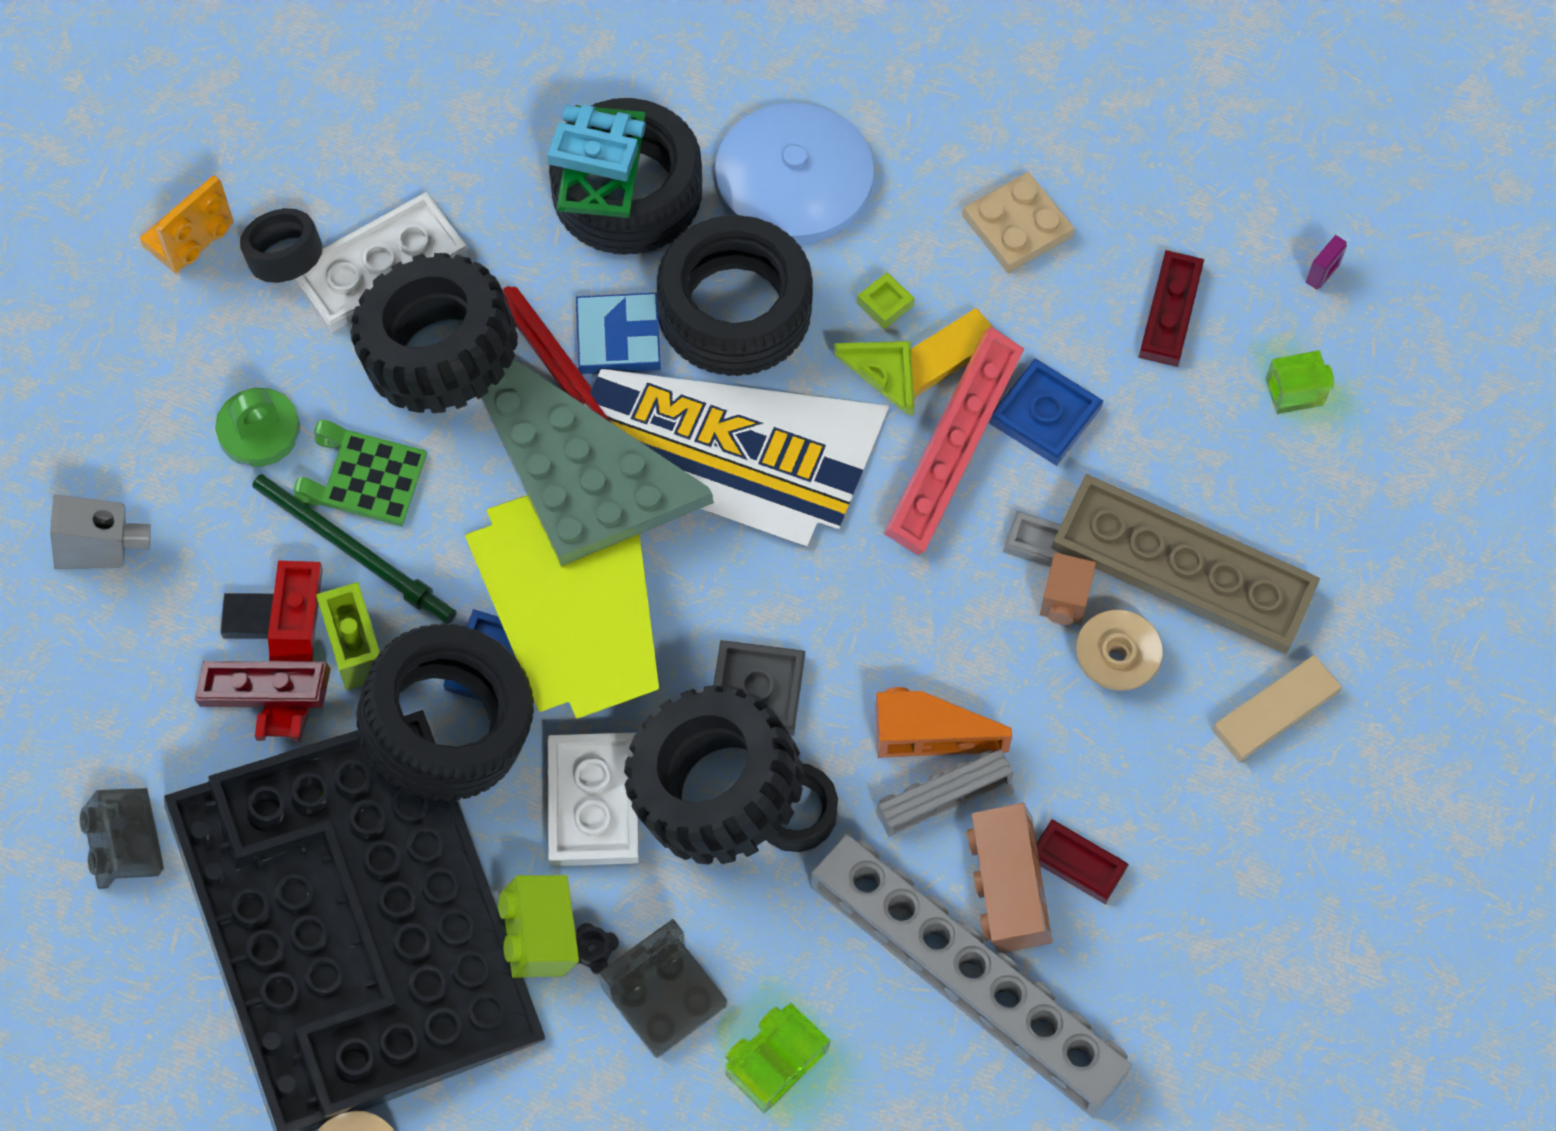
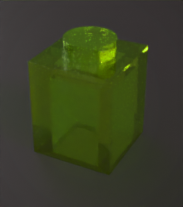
M1320 350L1272 359L1265 378L1277 414L1324 406L1330 389L1334 387L1332 369L1329 364H1324Z

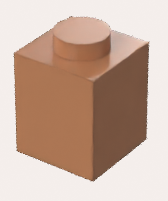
M1054 552L1040 616L1048 617L1052 622L1061 625H1070L1072 623L1081 625L1096 562Z

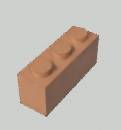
M1025 803L972 813L974 828L967 830V836L972 855H978L980 870L974 871V881L979 898L985 897L987 913L980 915L985 940H991L1001 953L1053 943L1033 818Z

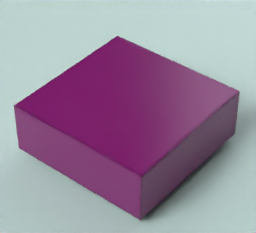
M1336 234L1312 262L1305 283L1316 290L1318 288L1321 289L1341 264L1347 248L1345 240Z

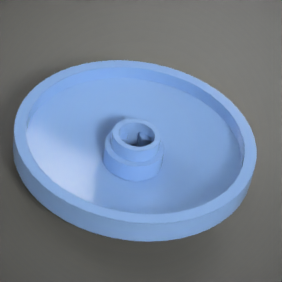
M775 104L747 115L727 133L716 157V188L720 201L729 215L755 217L773 223V225L780 227L781 230L786 231L789 236H792L798 244L822 241L835 236L849 227L865 209L873 187V158L862 134L841 115L812 104Z

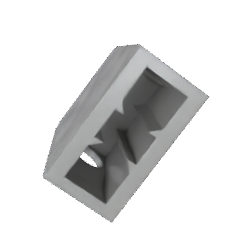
M53 495L50 537L54 569L120 568L124 566L125 548L150 549L151 524L126 523L125 505L120 502Z

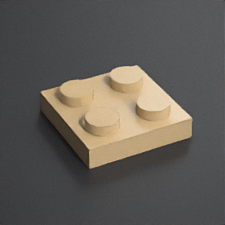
M1030 172L1019 176L963 207V218L1007 273L1067 241L1074 234L1075 228Z

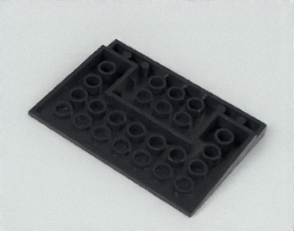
M423 710L404 716L405 720L420 736L435 743ZM357 730L210 775L206 783L164 795V808L273 1131L315 1130L339 1114L367 1110L545 1040L544 1032L523 977L512 978L510 962H507L504 957V940L507 933L458 802L452 799L449 801H442L441 799L434 801L431 798L424 799L419 795H410L411 793L402 791L401 787L392 785L390 780L387 781L383 774L377 772L375 766L371 765L369 757L365 755L364 748L361 747V738L358 737Z

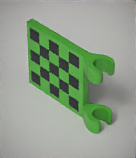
M319 420L314 429L316 435L315 442L322 447L340 449L327 486L325 487L309 478L299 477L293 488L294 496L306 505H322L403 527L427 456V451L346 430L328 420Z

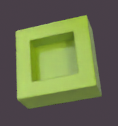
M888 272L857 295V304L884 330L914 307L915 298Z

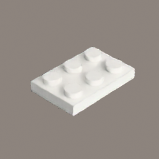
M636 732L548 735L549 866L639 863L638 817L631 807L632 802L627 797L624 786L626 779H629L624 773L625 760L627 757H633L629 746Z

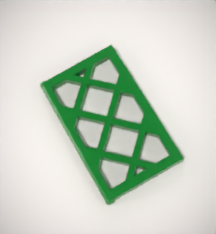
M596 107L598 112L611 115L621 112L630 114L631 119L645 122V112ZM595 128V129H593V130L602 131V132H608V133L611 132V131H609V130H604V129H600V128ZM636 136L629 137L638 139V150L627 182L613 179L595 191L584 179L589 173L563 168L556 210L558 212L630 218L642 138ZM576 183L589 195L580 202L567 201L569 187ZM620 187L625 192L623 206L608 205L602 198Z

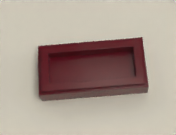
M1051 819L1037 841L1038 856L1042 868L1105 905L1129 866L1127 862Z

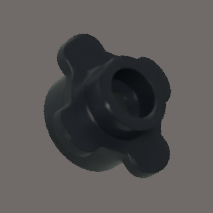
M583 923L576 931L579 956L577 964L580 963L589 967L594 974H602L608 969L607 960L611 952L619 946L618 938L612 932L606 933L603 929L595 927L591 923ZM595 945L597 949L595 952H590L588 947Z

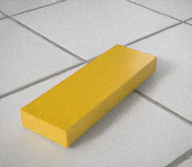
M974 308L911 348L914 398L969 363L984 331L993 327L977 308Z

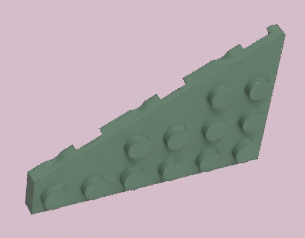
M513 359L509 369L503 368L504 377L497 385L491 384L487 388L488 394L481 398L561 566L714 503L712 492L708 486L516 359Z

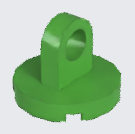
M254 387L238 392L224 403L217 414L215 430L221 449L231 460L240 463V461L250 463V466L263 467L277 463L292 451L298 433H300V422L295 406L284 394L271 388Z

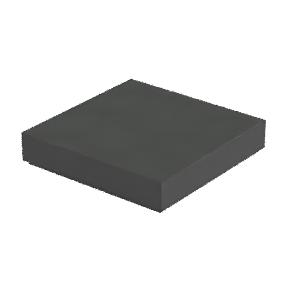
M720 640L713 685H720L724 692L727 687L733 686L743 689L747 695L755 694L764 700L768 708H772L788 733L794 736L806 651Z

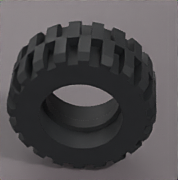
M434 253V257L426 258L424 254L414 256L411 262L402 264V261L391 266L392 271L386 275L381 273L373 280L371 290L365 289L359 299L360 306L355 307L351 319L353 324L350 330L351 341L374 389L381 397L387 398L390 404L403 409L407 406L408 411L424 413L425 409H430L432 413H444L448 407L455 406L456 409L468 406L467 401L474 397H477L479 400L488 394L487 388L491 384L497 385L505 375L503 368L509 369L515 357L513 350L518 345V334L515 329L517 325L498 280L490 274L485 266L478 262L472 263L470 258L455 255L454 258H451L447 253ZM447 319L463 320L462 324L453 334L436 344L424 347L406 346L419 330L429 324Z
M720 685L704 686L703 692L697 693L694 688L680 693L681 699L675 702L669 699L659 706L661 711L654 718L649 715L641 726L644 729L640 736L635 734L629 746L633 757H627L625 760L624 773L629 778L626 779L624 784L626 795L632 802L631 807L637 817L664 848H669L674 855L684 860L692 857L697 864L706 865L712 864L713 858H717L721 864L735 862L736 855L741 853L749 857L759 851L757 846L763 841L767 840L771 843L779 835L776 829L781 823L787 825L795 813L791 808L792 802L798 803L800 801L803 790L798 782L804 777L803 763L798 758L800 751L772 708H768L764 700L755 694L747 695L743 689L733 686L727 687L724 692ZM724 748L747 750L745 767L738 780L730 789L716 798L703 802H687L682 800V790L686 777L699 760L716 750Z

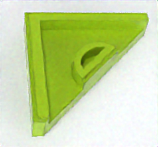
M910 341L834 343V356L907 415H914Z

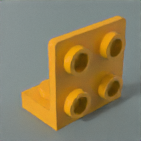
M215 175L211 176L140 237L142 247L175 274L185 265L192 264L199 257L202 250L215 239L223 237L234 223L221 180Z

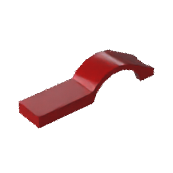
M278 560L268 631L269 661L314 662V639L319 607L316 594H319L321 591L323 575L321 562ZM264 707L261 714H257L256 741H265L266 736L290 737L291 742H301L310 708Z

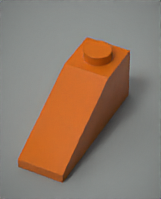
M892 687L876 694L875 720L878 758L981 754L987 750L995 752L999 749L1003 753L1009 752L1012 740L1011 727L923 691H910L905 687Z

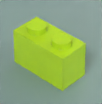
M356 582L316 594L346 691L364 686L372 663L380 653L359 583Z
M516 875L501 891L498 900L499 915L502 919H505L507 933L504 940V957L507 962H510L512 978L563 977L579 962L568 876Z

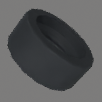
M282 208L269 211L255 218L246 226L240 237V249L250 271L256 278L265 282L281 283L294 280L312 269L322 255V242L313 220L307 213L298 209ZM299 238L292 246L284 250L272 253L264 252L271 245L281 240Z
M803 763L804 777L798 782L801 786H806L817 793L822 804V812L818 821L810 828L790 830L779 826L776 829L779 835L769 844L783 851L802 852L814 849L828 839L836 825L838 796L834 784L823 771L810 764Z

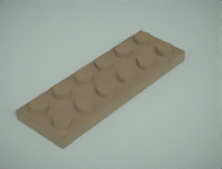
M1088 474L1085 475L1051 546V549L1064 555L1096 562L1095 569L1284 654L1288 653L1321 579Z

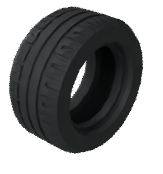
M614 98L591 105L599 108L645 112L646 126L642 137L640 154L658 161L669 173V176L658 190L645 198L632 201L630 218L558 212L556 210L559 220L564 224L567 231H570V234L577 237L580 242L596 250L612 254L645 253L674 241L691 225L702 200L701 151L694 132L673 111L651 101L636 98ZM549 165L552 200L556 209L563 167ZM576 183L569 187L567 201L580 202L589 195ZM606 197L602 198L608 205L623 206V201L612 200Z
M719 216L699 222V224L693 225L691 229L685 230L683 234L676 238V241L669 245L665 256L661 259L657 274L659 322L670 346L683 359L688 360L692 365H696L697 368L706 369L710 373L726 374L727 376L752 375L753 373L761 372V370L771 369V367H775L779 362L787 359V356H791L794 349H797L800 346V342L803 341L810 325L812 313V271L805 252L801 250L802 247L796 243L792 236H789L786 231L781 230L777 225L749 216ZM741 269L755 272L768 280L777 291L779 298L769 311L750 321L731 323L716 320L702 312L692 300L691 295L700 282L718 271Z
M441 623V625L420 626L400 634V637L394 638L391 643H388L380 651L378 657L372 663L356 711L358 737L361 738V747L364 748L363 751L369 757L371 765L375 766V770L382 773L387 781L390 780L392 785L401 787L402 791L411 793L410 795L414 796L419 795L424 799L431 798L434 801L439 799L442 801L471 798V796L479 795L481 791L485 792L490 787H494L499 780L505 777L516 761L530 732L533 721V692L529 686V679L525 676L526 672L520 667L519 661L514 658L510 651L506 650L507 648L503 644H500L494 638H490L487 634L479 632V630L469 629V627L456 624L448 625ZM436 678L454 681L470 689L483 703L490 720L489 733L475 743L459 747L436 744L420 736L405 720L399 704L400 693L413 683Z

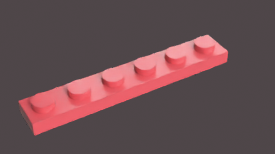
M993 327L984 331L883 533L916 555L925 552L1024 351L1023 347Z

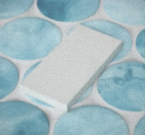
M424 192L323 248L322 255L317 264L306 274L294 279V282L330 333L351 322L356 306H360L359 299L365 289L371 290L373 280L381 273L386 275L392 271L391 266L402 261V264L413 261L412 257L422 254L426 258L434 257V253H447L451 258H454L455 255L467 257L469 256V249L429 194Z

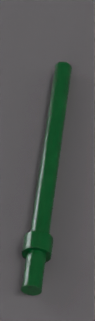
M260 474L255 478L252 484L255 490L404 594L403 599L417 610L425 609L445 624L453 621L457 611L433 595V589L419 579L413 581L265 475Z

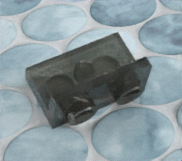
M148 789L96 790L81 809L79 821L81 831L87 834L90 849L87 859L88 869L92 875H95L97 888L108 889L115 879L159 876L164 870Z

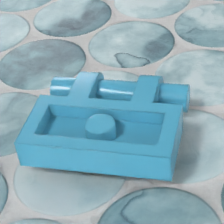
M583 104L580 108L566 105L563 120L573 122L575 125L558 123L547 154L548 164L627 182L638 150V139L629 138L627 135L642 138L646 123L631 119L630 114L618 112L616 115L596 111L594 106ZM592 127L609 130L611 132L606 133L602 131L593 130Z

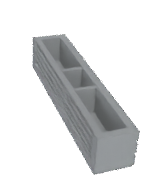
M999 749L995 752L987 750L981 753L975 761L970 763L968 761L960 762L954 766L952 771L946 774L943 772L936 773L924 784L914 783L908 786L902 794L897 796L890 794L879 801L880 803L877 804L876 814L888 837L1011 782L1013 770L1002 750Z

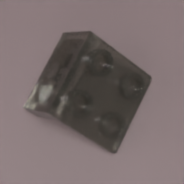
M671 919L599 972L601 989L656 1058L663 1055L727 1007L725 996L685 947L684 931L674 919Z

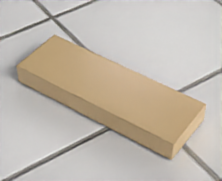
M1313 655L1214 724L1212 730L1235 758L1242 762L1340 693L1342 686L1319 659Z

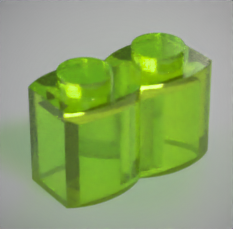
M789 1003L782 1010L777 1006L771 1009L758 1024V1027L761 1029L760 1033L749 1042L745 1038L739 1040L725 1057L729 1061L725 1066V1075L763 1113L771 1109L829 1051L830 1040L792 1003Z

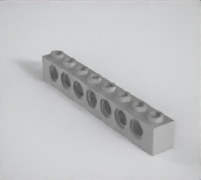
M846 834L812 872L811 888L1093 1118L1127 1077L1132 1064L1127 1061L1128 1056L1126 1052L1113 1041L1106 1040L1104 1042L1091 1032V1025L1079 1013L1073 1010L1067 1012L1054 1002L1055 996L1046 986L1037 981L1031 983L1018 973L1019 967L1010 957L1001 952H998L997 955L983 944L982 936L974 928L967 924L960 926L950 918L947 908L938 899L931 895L924 897L913 888L914 883L906 873L896 867L891 870L878 859L879 854L870 844L861 839L856 842ZM866 878L874 881L878 887L872 892H862L854 884L856 881ZM901 906L907 908L913 916L908 920L899 921L894 919L889 914V911L894 907ZM929 935H939L946 940L948 945L936 950L928 947L924 939ZM965 963H973L980 967L983 974L978 978H968L960 972L959 967ZM1000 992H1009L1017 998L1018 1004L1011 1008L1003 1007L998 1004L995 995ZM1035 1021H1045L1052 1026L1054 1034L1049 1037H1040L1033 1032L1031 1024ZM1072 1050H1081L1088 1055L1090 1064L1085 1067L1075 1066L1069 1061L1067 1053Z

